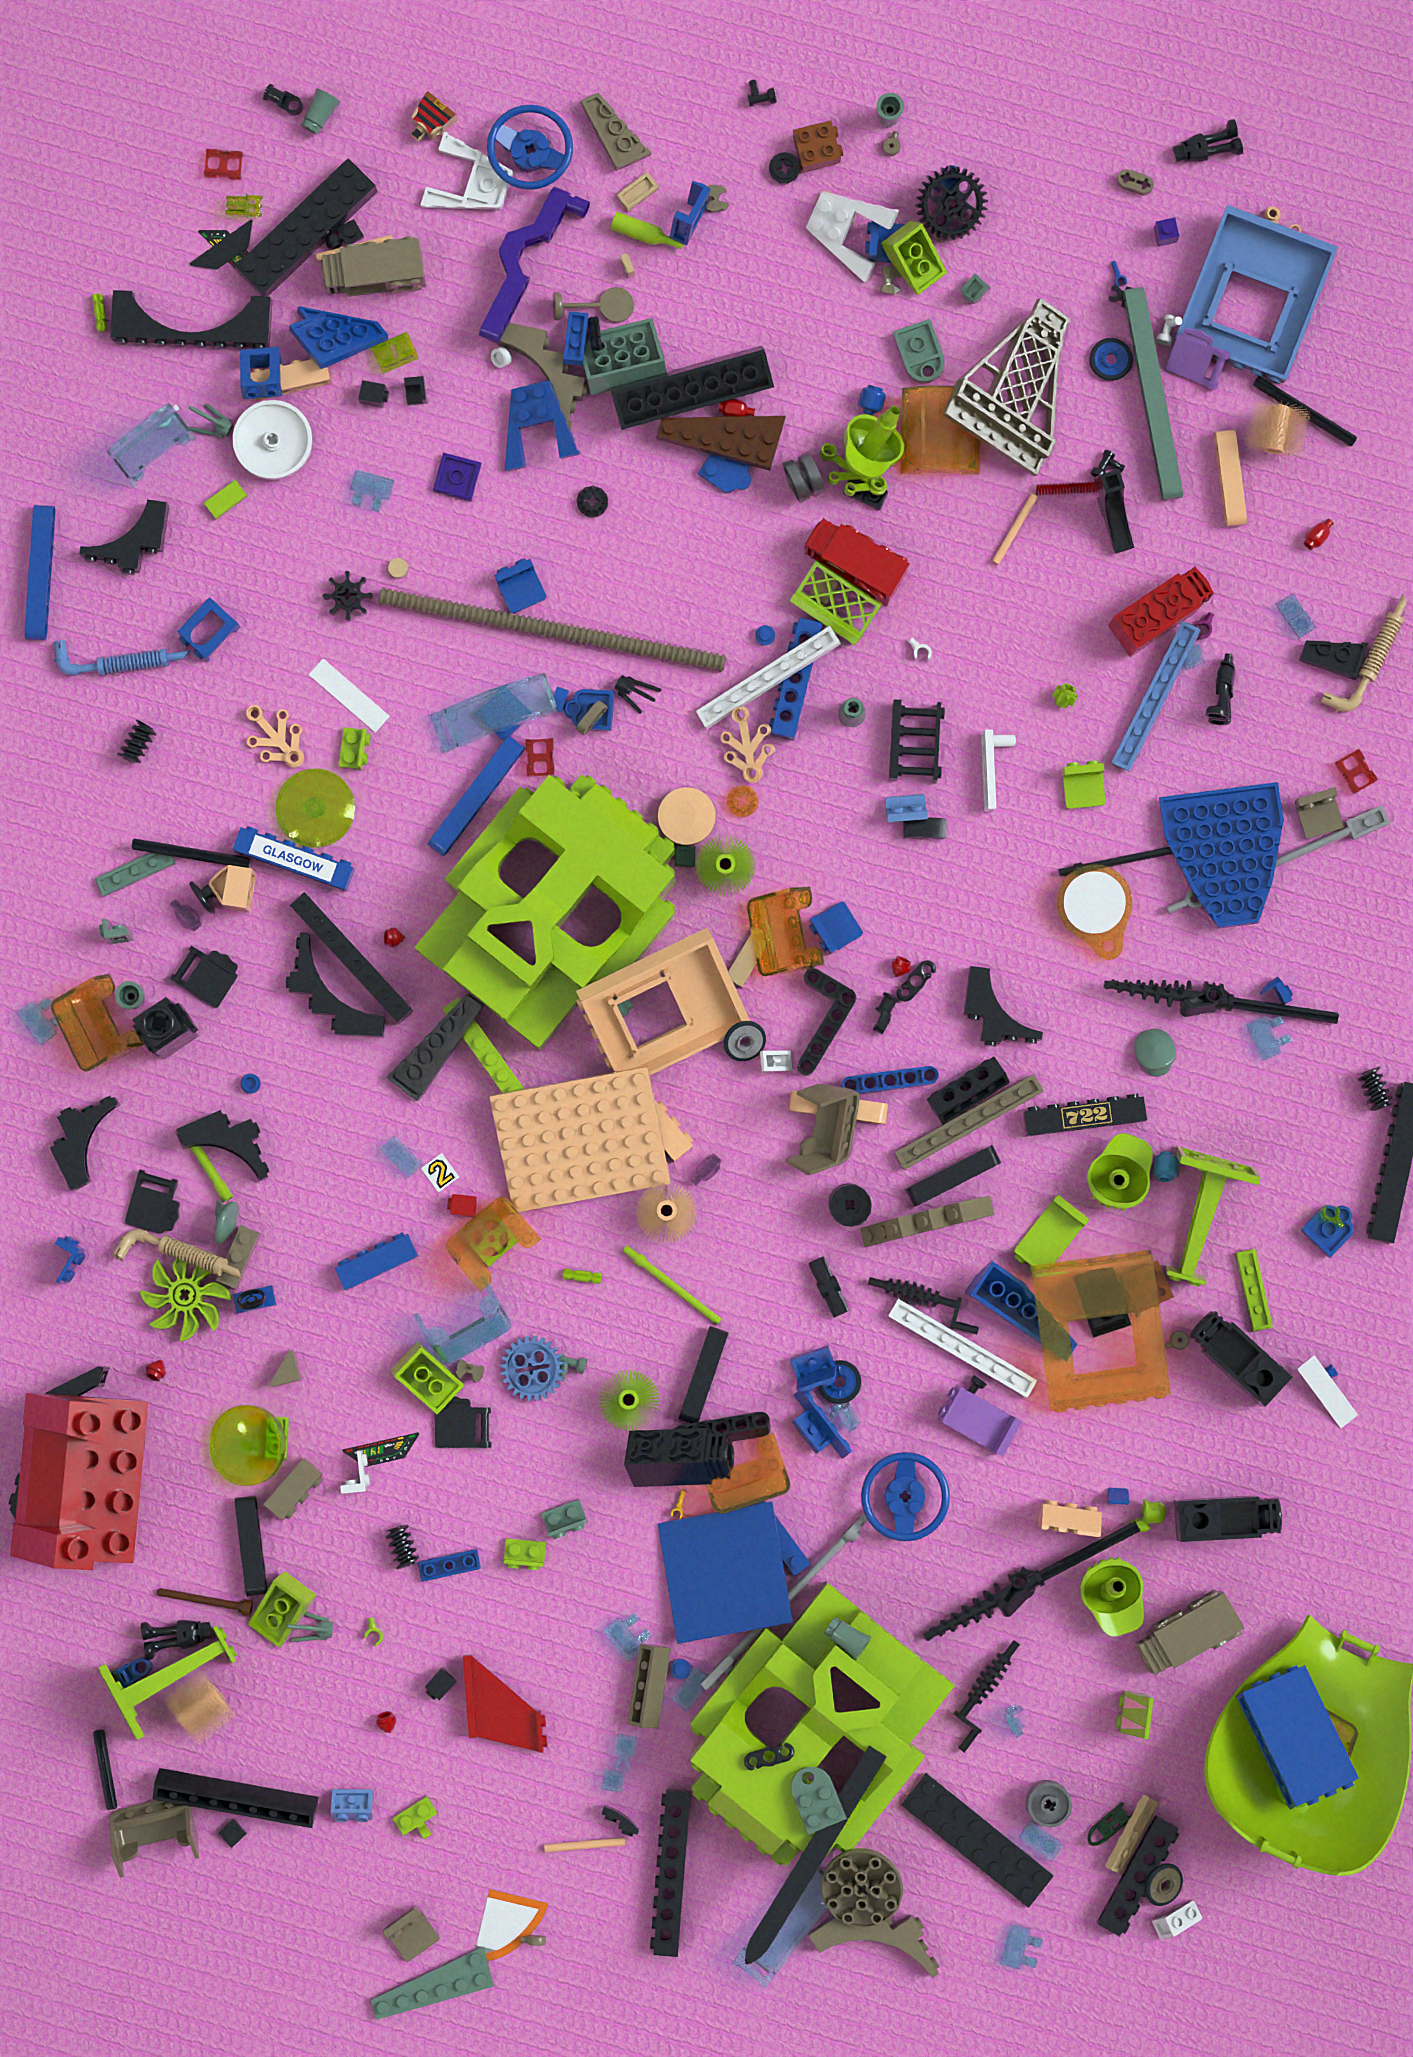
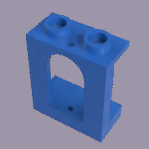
M692 181L687 204L693 206L689 216L676 211L669 238L688 245L706 210L711 188L703 183Z
M279 347L240 350V387L243 399L283 396L280 370L282 359ZM270 367V376L264 382H255L251 379L250 368Z
M209 597L177 632L180 635L179 640L186 647L190 644L195 649L193 653L200 660L205 658L209 661V656L233 631L236 633L240 625ZM212 611L225 624L206 644L196 645L191 640V632Z

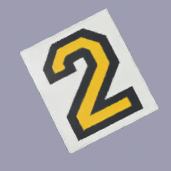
M442 1153L421 1168L438 1192L459 1178Z

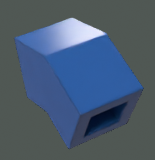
M557 687L550 709L562 712L569 690Z

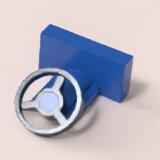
M273 1285L233 1294L237 1314L277 1305Z

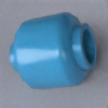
M1163 1151L1160 1155L1153 1158V1176L1160 1182H1172L1179 1172L1177 1157L1168 1151Z

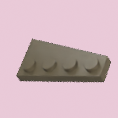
M599 93L580 101L616 171L651 155L652 152L644 147L636 134H633L628 129L627 124L620 120L612 107Z

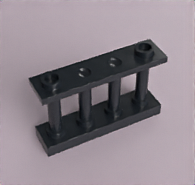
M894 699L889 781H897L898 776L905 774L933 776L932 783H937V778H941L942 766H938L940 719H944L945 708L941 707V702H937L936 709L907 708L905 705H901L902 700ZM905 715L936 717L935 729L904 727V725H900L901 717ZM904 735L935 737L934 748L903 747V745H899L900 737ZM899 756H934L933 768L902 766V764H898Z

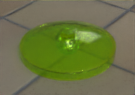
M318 768L306 769L291 776L281 787L275 806L276 817L283 832L295 843L309 848L327 847L342 839L353 824L356 810L355 799L347 783L337 774Z
M240 1405L227 1410L217 1419L210 1434L209 1451L211 1460L222 1477L236 1485L252 1486L266 1482L279 1470L285 1457L286 1440L282 1426L272 1413L260 1406Z

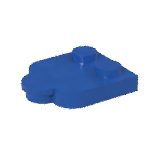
M712 454L698 472L699 476L724 493H731L735 489L745 490L751 484V476L748 473L749 465Z
M593 689L578 690L574 695V699L566 702L564 713L568 718L572 719L573 724L577 727L578 723L592 706L600 700L608 708L591 730L612 731L615 692Z
M1326 1205L1305 1224L1301 1231L1328 1258H1331L1353 1234L1354 1227L1350 1222L1352 1213L1346 1206L1334 1207Z

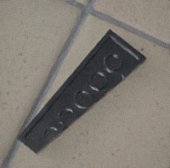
M466 994L448 1015L427 1034L424 1040L393 1069L387 1078L413 1099L419 1101L485 1005L471 994Z

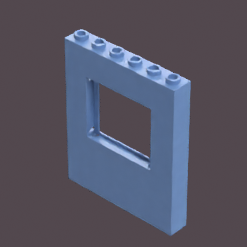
M1227 205L1174 341H1176L1178 334H1183L1186 328L1201 329L1207 335L1213 337V347L1230 352L1228 360L1225 361L1233 363V367L1240 370L1244 368L1249 369L1251 374L1262 377V375L1270 377L1269 380L1277 384L1285 383L1338 246ZM1232 271L1289 292L1270 343L1213 322ZM1213 354L1215 356L1214 359L1217 361L1218 357Z

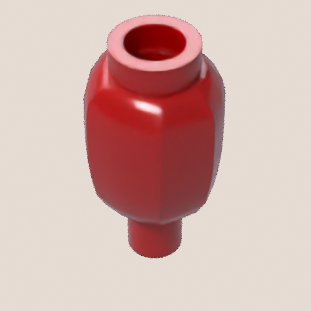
M731 399L720 402L719 412H722L727 417L754 416L755 408L748 407L741 400Z
M1328 518L1324 523H1319L1311 528L1303 542L1305 547L1309 550L1320 547L1330 534L1329 528L1334 522Z

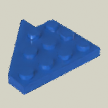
M301 306L298 307L297 313L303 320L290 325L289 330L320 369L388 340L387 332L377 321Z

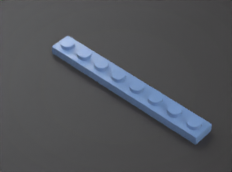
M1184 621L1181 622L1111 762L1113 765L1128 772L1131 771L1201 631L1199 628Z

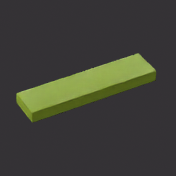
M1256 1249L1237 1252L1235 1255L1252 1332L1272 1328L1273 1325Z

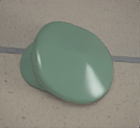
M1149 1029L1140 1033L1135 1040L1134 1053L1139 1064L1151 1076L1165 1075L1170 1070L1171 1064L1176 1057V1049L1171 1036L1161 1029Z
M217 1200L215 1207L217 1220L215 1242L223 1244L237 1224L239 1207L236 1202H228L223 1205L220 1200Z

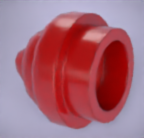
M397 928L386 929L384 932V944L389 945V947L394 948L405 939V936Z
M897 956L891 962V968L895 977L903 976L911 969V962L904 957Z
M157 1360L148 1364L145 1375L154 1381H160L161 1378H164L166 1372L163 1361Z
M390 1711L378 1714L376 1720L378 1728L386 1733H391L396 1724V1717Z

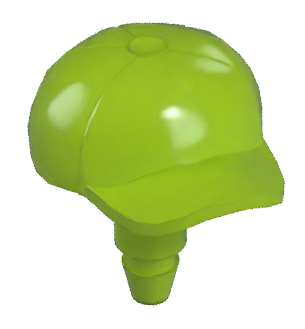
M890 407L878 418L861 414L853 417L847 424L842 442L845 449V461L854 473L863 478L877 479L900 460L904 452V442L899 432L895 429L900 415L898 407Z
M1126 1133L1117 1134L1112 1138L1102 1154L1091 1163L1088 1169L1087 1182L1094 1200L1098 1199V1203L1100 1205L1104 1203L1106 1208L1113 1206L1115 1210L1120 1208L1122 1211H1125L1126 1208L1134 1207L1145 1199L1150 1189L1149 1173L1153 1156L1152 1147L1148 1142Z
M1109 1557L1107 1561L1101 1559L1099 1564H1093V1568L1088 1567L1079 1585L1080 1598L1083 1605L1093 1613L1103 1632L1108 1636L1115 1637L1137 1630L1143 1624L1144 1607L1142 1593L1144 1584L1137 1568L1121 1560L1119 1557L1114 1560L1112 1557Z

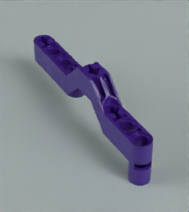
M554 186L534 224L506 234L499 248V256L507 277L480 328L479 336L496 344L499 343L530 281V277L522 273L519 265V260L525 248L541 242L549 244L566 211L584 218L590 207L589 201L578 196L572 197L571 193Z

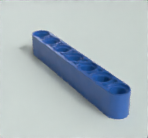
M34 505L25 617V639L28 640L47 639L55 506Z
M511 736L505 739L427 844L443 857L449 852L524 752L525 747Z

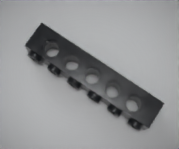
M1157 1815L1154 1816L1098 1918V1925L1119 1937L1122 1933L1125 1934L1130 1926L1128 1921L1131 1915H1136L1140 1907L1138 1903L1141 1897H1146L1145 1885L1150 1873L1159 1866L1161 1861L1164 1862L1169 1854L1168 1847L1171 1843L1174 1844L1179 1836L1176 1826ZM1159 1835L1163 1836V1844L1160 1846L1154 1845V1838ZM1153 1854L1154 1861L1146 1864L1144 1862L1145 1855ZM1139 1871L1144 1872L1145 1876L1142 1881L1137 1882L1134 1880L1135 1873ZM1132 1889L1135 1892L1134 1897L1130 1900L1125 1899V1892ZM1122 1907L1125 1909V1914L1118 1918L1114 1915V1912L1117 1908Z

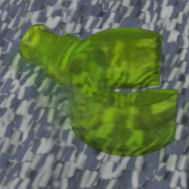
M1326 1205L1321 1208L1320 1214L1325 1221H1333L1339 1229L1345 1226L1339 1217V1206L1335 1208L1334 1217L1326 1215Z

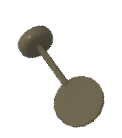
M619 287L606 290L602 294L600 301L596 303H563L562 294L560 292H553L554 320L562 318L563 308L599 307L600 312L606 319L618 323L628 319L634 310L633 297L628 291Z

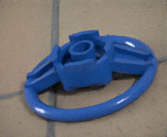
M521 105L506 111L493 124L487 139V156L492 169L504 182L520 189H540L554 183L568 168L573 154V140L567 124L554 111L539 105ZM518 114H542L553 120L562 131L565 140V154L549 147L548 139L539 131L523 129L521 132H518L503 124ZM495 141L511 153L515 165L522 171L530 173L543 168L555 170V172L542 180L533 182L521 181L509 176L500 167L496 159ZM534 148L535 153L527 154V149Z
M900 1452L884 1457L870 1469L862 1485L861 1503L867 1520L880 1534L896 1541H915L934 1532L943 1522L949 1508L950 1491L943 1472L933 1461L920 1454ZM898 1461L895 1478L886 1487L884 1495L886 1505L894 1514L896 1532L884 1527L874 1516L870 1507L869 1491L877 1473L888 1464ZM915 1462L926 1466L936 1476L941 1487L942 1502L935 1519L924 1529L913 1533L915 1515L920 1512L925 1501L924 1489L916 1479ZM903 1491H907V1494L911 1496L910 1499H907V1502H903V1499L899 1498Z

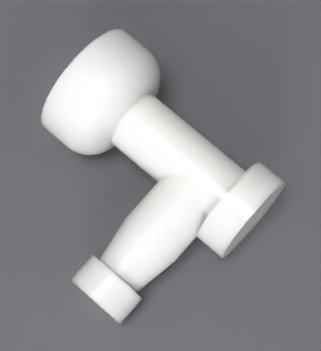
M1165 315V325L1162 333L1157 335L1156 342L1161 345L1170 346L1172 343L1171 329L1176 325H1180L1182 319L1173 315Z

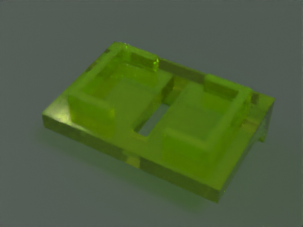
M408 332L371 347L382 374L419 359ZM390 345H394L399 356L398 358H395Z

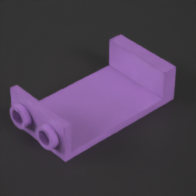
M956 1384L955 1388L952 1387L947 1396L949 1399L946 1404L942 1405L939 1409L937 1420L1003 1457L1022 1421Z

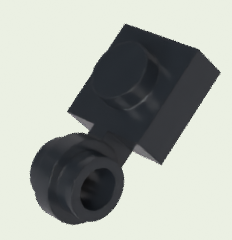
M352 219L337 228L340 236L332 234L325 240L327 248L332 250L339 248L342 241L346 245L354 244L364 238V235L356 221Z

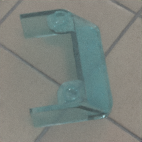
M168 403L113 444L107 453L130 484L135 487V482L144 477L145 467L173 445L181 444L184 446L191 440L195 441L196 439L172 405Z
M482 1275L480 1278L490 1295L484 1297L480 1302V1311L484 1317L451 1336H448L445 1329L439 1326L428 1330L420 1314L416 1313L413 1315L439 1359L445 1364H452L507 1333L511 1328V1320L485 1275Z

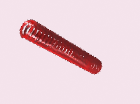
M1088 481L1087 483L1078 482V484L1076 482L1059 483V485L1058 483L1056 485L1054 483L1053 485L1047 483V485H1037L1036 495H1038V489L1039 495H1041V488L1042 495H1044V489L1045 495H1047V491L1049 495L1051 492L1053 495L1054 490L1056 495L1057 489L1058 494H1060V488L1061 494H1063V487L1064 494H1066V487L1068 494L1069 489L1071 494L1073 491L1075 494L1076 489L1077 493H1079V488L1080 493H1082V487L1083 493H1085V486L1086 493H1088V485L1090 493L1091 487L1093 493L1095 492L1094 490H1096V493L1098 490L1095 481Z

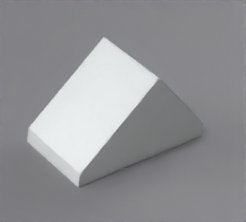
M791 1050L760 1051L761 1072L791 1071Z

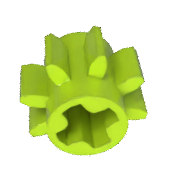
M1064 683L1062 687L1057 685L1052 697L1055 698L1054 702L1057 706L1067 708L1068 705L1073 707L1078 694H1075L1076 689L1074 686Z

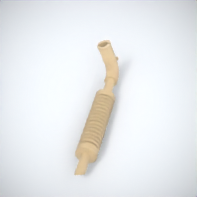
M1402 594L1394 612L1387 613L1386 619L1380 628L1381 630H1379L1370 649L1371 651H1369L1363 663L1364 665H1362L1363 669L1358 674L1362 679L1355 694H1352L1350 699H1341L1326 691L1320 703L1337 709L1336 712L1353 711L1361 704L1363 700L1362 695L1369 681L1375 682L1379 674L1378 671H1380L1386 659L1385 657H1387L1396 638L1395 636H1397L1404 622V618L1401 617L1407 604L1404 594Z
M134 1229L127 1232L119 1239L120 1242L112 1253L115 1259L123 1261L130 1247L136 1241H146L157 1245L159 1252L219 1276L225 1272L242 1279L239 1269L229 1266L227 1259L167 1235L162 1239L142 1229Z

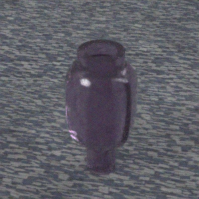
M176 899L171 902L170 905L175 909L177 921L185 929L196 931L201 926L199 915L192 907L186 904L181 905Z
M714 1153L711 1156H706L696 1167V1175L691 1182L697 1186L701 1181H707L712 1178L720 1169L722 1160Z

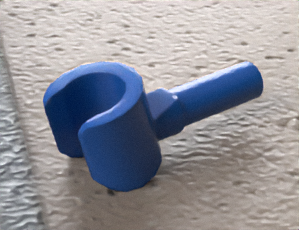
M1112 261L1111 264L1116 277L1114 285L1119 287L1117 281L1119 278L1126 285L1127 278L1120 274L1116 261Z

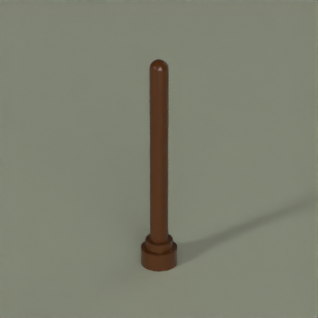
M164 1588L157 1590V1595L238 1610V1613L248 1617L252 1613V1600L245 1599L244 1601L235 1602Z

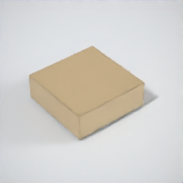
M628 254L621 255L620 262L627 278L635 276V270Z

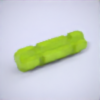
M101 293L93 294L92 301L95 304L93 308L95 321L97 322L96 329L98 332H106L108 327L105 322V306L102 304L104 302L103 295Z
M565 1268L562 1275L563 1279L592 1281V1283L600 1284L602 1280L601 1273L594 1272L593 1274L582 1270L572 1271V1269Z

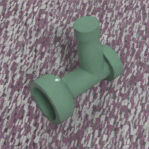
M563 1354L559 1361L565 1362V1364L560 1366L565 1372L560 1373V1376L565 1380L568 1366L575 1367L578 1373L583 1374L587 1358L581 1357L579 1360Z

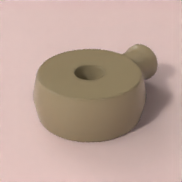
M893 131L892 137L887 138L882 144V149L888 156L898 154L901 149V144L897 139L899 133Z
M1175 1331L1170 1337V1342L1164 1345L1167 1350L1171 1347L1181 1350L1188 1346L1189 1337L1184 1331Z
M522 1936L521 1943L543 1946L546 1944V1936Z

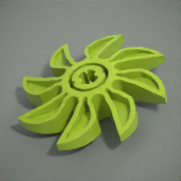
M157 1259L152 1270L153 1280L157 1286L168 1288L169 1293L167 1295H159L140 1290L143 1301L150 1307L161 1309L171 1304L172 1308L149 1325L157 1329L172 1328L177 1325L180 1313L184 1312V1324L180 1342L186 1341L193 1337L199 1328L200 1323L195 1315V1310L199 1309L213 1332H215L220 1321L219 1311L215 1305L204 1302L203 1298L205 1296H215L232 1301L229 1290L217 1282H211L201 1287V1281L212 1273L195 1266L192 1277L188 1279L189 1264L178 1259L174 1260L172 1266L177 1276V1281L173 1282L159 1259ZM184 1291L190 1292V1294L188 1295V1300L184 1298L182 1299V1297L184 1296Z

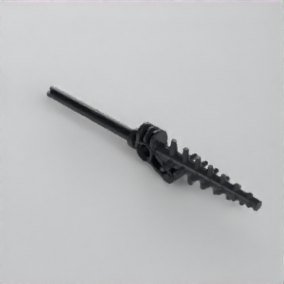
M1115 979L1111 981L1104 980L1103 988L1106 990L1114 989L1117 990V993L1129 992L1131 997L1135 994H1141L1142 1000L1152 996L1156 1004L1159 1003L1161 998L1166 999L1168 1007H1171L1173 1001H1179L1181 1006L1180 1014L1184 1017L1208 1012L1213 1013L1223 1008L1229 1012L1232 1009L1332 1024H1338L1339 1018L1337 1012L1235 998L1234 994H1230L1224 989V984L1222 983L1216 985L1215 982L1209 984L1208 981H1204L1202 991L1192 990L1190 980L1187 981L1186 989L1183 984L1179 987L1178 980H1175L1173 988L1171 984L1166 985V980H1162L1161 986L1158 983L1154 984L1153 980H1149V984L1146 985L1145 982L1141 983V980H1137L1136 984L1131 981L1128 983L1127 979L1124 982L1115 981Z
M1136 1521L1040 1571L1037 1569L1028 1570L1022 1566L1021 1571L1017 1572L1015 1570V1574H1007L1011 1582L1010 1585L1001 1589L997 1583H994V1594L984 1590V1599L982 1601L979 1598H972L973 1606L962 1605L961 1613H951L950 1619L941 1620L940 1625L929 1628V1631L923 1634L926 1641H930L937 1635L941 1637L948 1630L954 1632L961 1624L965 1628L970 1624L969 1620L971 1619L978 1623L982 1619L981 1615L984 1613L988 1618H991V1615L994 1614L993 1609L999 1607L1003 1616L1010 1617L1034 1594L1037 1586L1040 1585L1042 1587L1045 1585L1044 1581L1140 1532Z

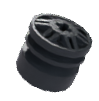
M847 1183L833 1190L829 1197L828 1207L830 1214L838 1223L853 1227L867 1220L871 1213L872 1203L870 1196L863 1188L856 1184ZM846 1200H854V1208L845 1209L846 1204L844 1202Z

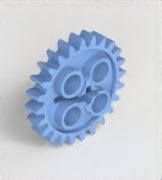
M525 1336V1342L522 1338L517 1339L518 1345L511 1343L513 1350L506 1349L505 1351L509 1355L502 1356L506 1363L500 1365V1367L505 1368V1371L500 1374L507 1377L503 1383H510L507 1389L514 1388V1396L521 1393L520 1399H524L526 1395L528 1401H532L533 1397L538 1401L541 1399V1395L544 1399L548 1398L547 1391L550 1394H554L553 1387H560L557 1381L564 1380L560 1373L565 1372V1370L561 1369L560 1366L565 1364V1362L559 1361L563 1354L555 1353L558 1347L551 1348L552 1341L545 1344V1337H542L539 1341L538 1336H533L532 1341L530 1336ZM539 1351H541L544 1354V1360L542 1362H540L537 1359V1353ZM519 1355L524 1356V1365L518 1363ZM543 1364L550 1365L548 1368L534 1371L516 1372V1369ZM542 1371L546 1372L548 1375V1379L546 1382L542 1381L540 1378V1374ZM523 1375H526L529 1379L527 1385H524L521 1381Z

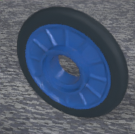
M1106 338L1094 345L1089 360L1093 372L1098 377L1113 381L1124 377L1130 371L1133 356L1126 343L1116 338ZM1109 354L1115 355L1116 363H1107L1106 356Z
M836 1360V1378L843 1377L845 1379L844 1386L838 1388L833 1381L831 1385L824 1387L820 1385L818 1387L820 1393L827 1401L834 1404H844L853 1400L859 1393L861 1375L852 1363Z

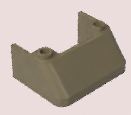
M816 1084L797 1091L798 1096L818 1107L813 1136L801 1143L799 1155L786 1159L785 1163L807 1175H812L846 1162L851 1152L860 1094L853 1089L824 1084Z
M155 1800L119 1809L110 1815L111 1856L120 1878L124 1877L123 1862L130 1861L138 1855V1846L177 1837L178 1843L181 1846H191L195 1859L199 1858L198 1835L191 1806Z

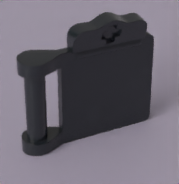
M191 945L188 949L190 952L176 974H172L170 979L217 1008L238 977L235 973L238 969V964L233 962L226 954H220L214 950L208 956ZM195 957H200L201 960L188 981L182 980Z
M139 1169L125 1223L157 1233H163L164 1230L172 1231L179 1219L180 1203L173 1200L178 1180L173 1178L168 1180L147 1174L145 1170ZM143 1181L167 1187L169 1191L167 1194L142 1187L141 1185Z
M454 1396L438 1414L435 1413V1447L491 1448V1442H489V1413H491V1407H471L469 1399H461ZM475 1413L481 1414V1442H475Z

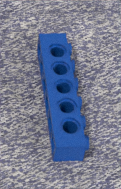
M799 618L798 623L794 622L792 634H795L793 642H789L787 653L800 645L798 641L800 637L806 636L810 639L821 632L822 623ZM813 662L795 673L801 679L798 683H792L789 678L779 683L778 691L781 692L780 699H775L773 710L776 711L775 718L770 719L769 723L772 736L795 740ZM792 693L795 695L796 700L791 703L787 702L784 698L785 695ZM784 712L791 715V719L787 722L780 719V715Z

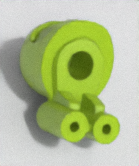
M1143 1499L1141 1518L1134 1519L1140 1532L1150 1530L1151 1528L1148 1524L1162 1523L1167 1515L1166 1507L1162 1502H1149L1148 1499Z

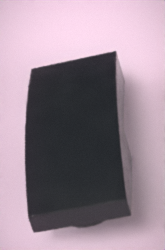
M860 479L848 480V482L854 484L865 483ZM886 490L882 495H875L870 491L855 492L853 496L849 497L881 511L888 491Z
M928 817V819L903 821L904 838L945 839L946 818Z
M604 1805L602 1815H605L604 1819L612 1822L620 1820L618 1829L622 1830V1834L632 1837L633 1834L638 1835L639 1828L630 1818L622 1812Z

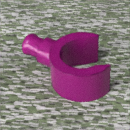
M1208 612L1204 620L1196 623L1195 627L1205 625L1208 628V633L1199 636L1198 639H1206L1212 633L1211 622L1214 616L1213 613Z

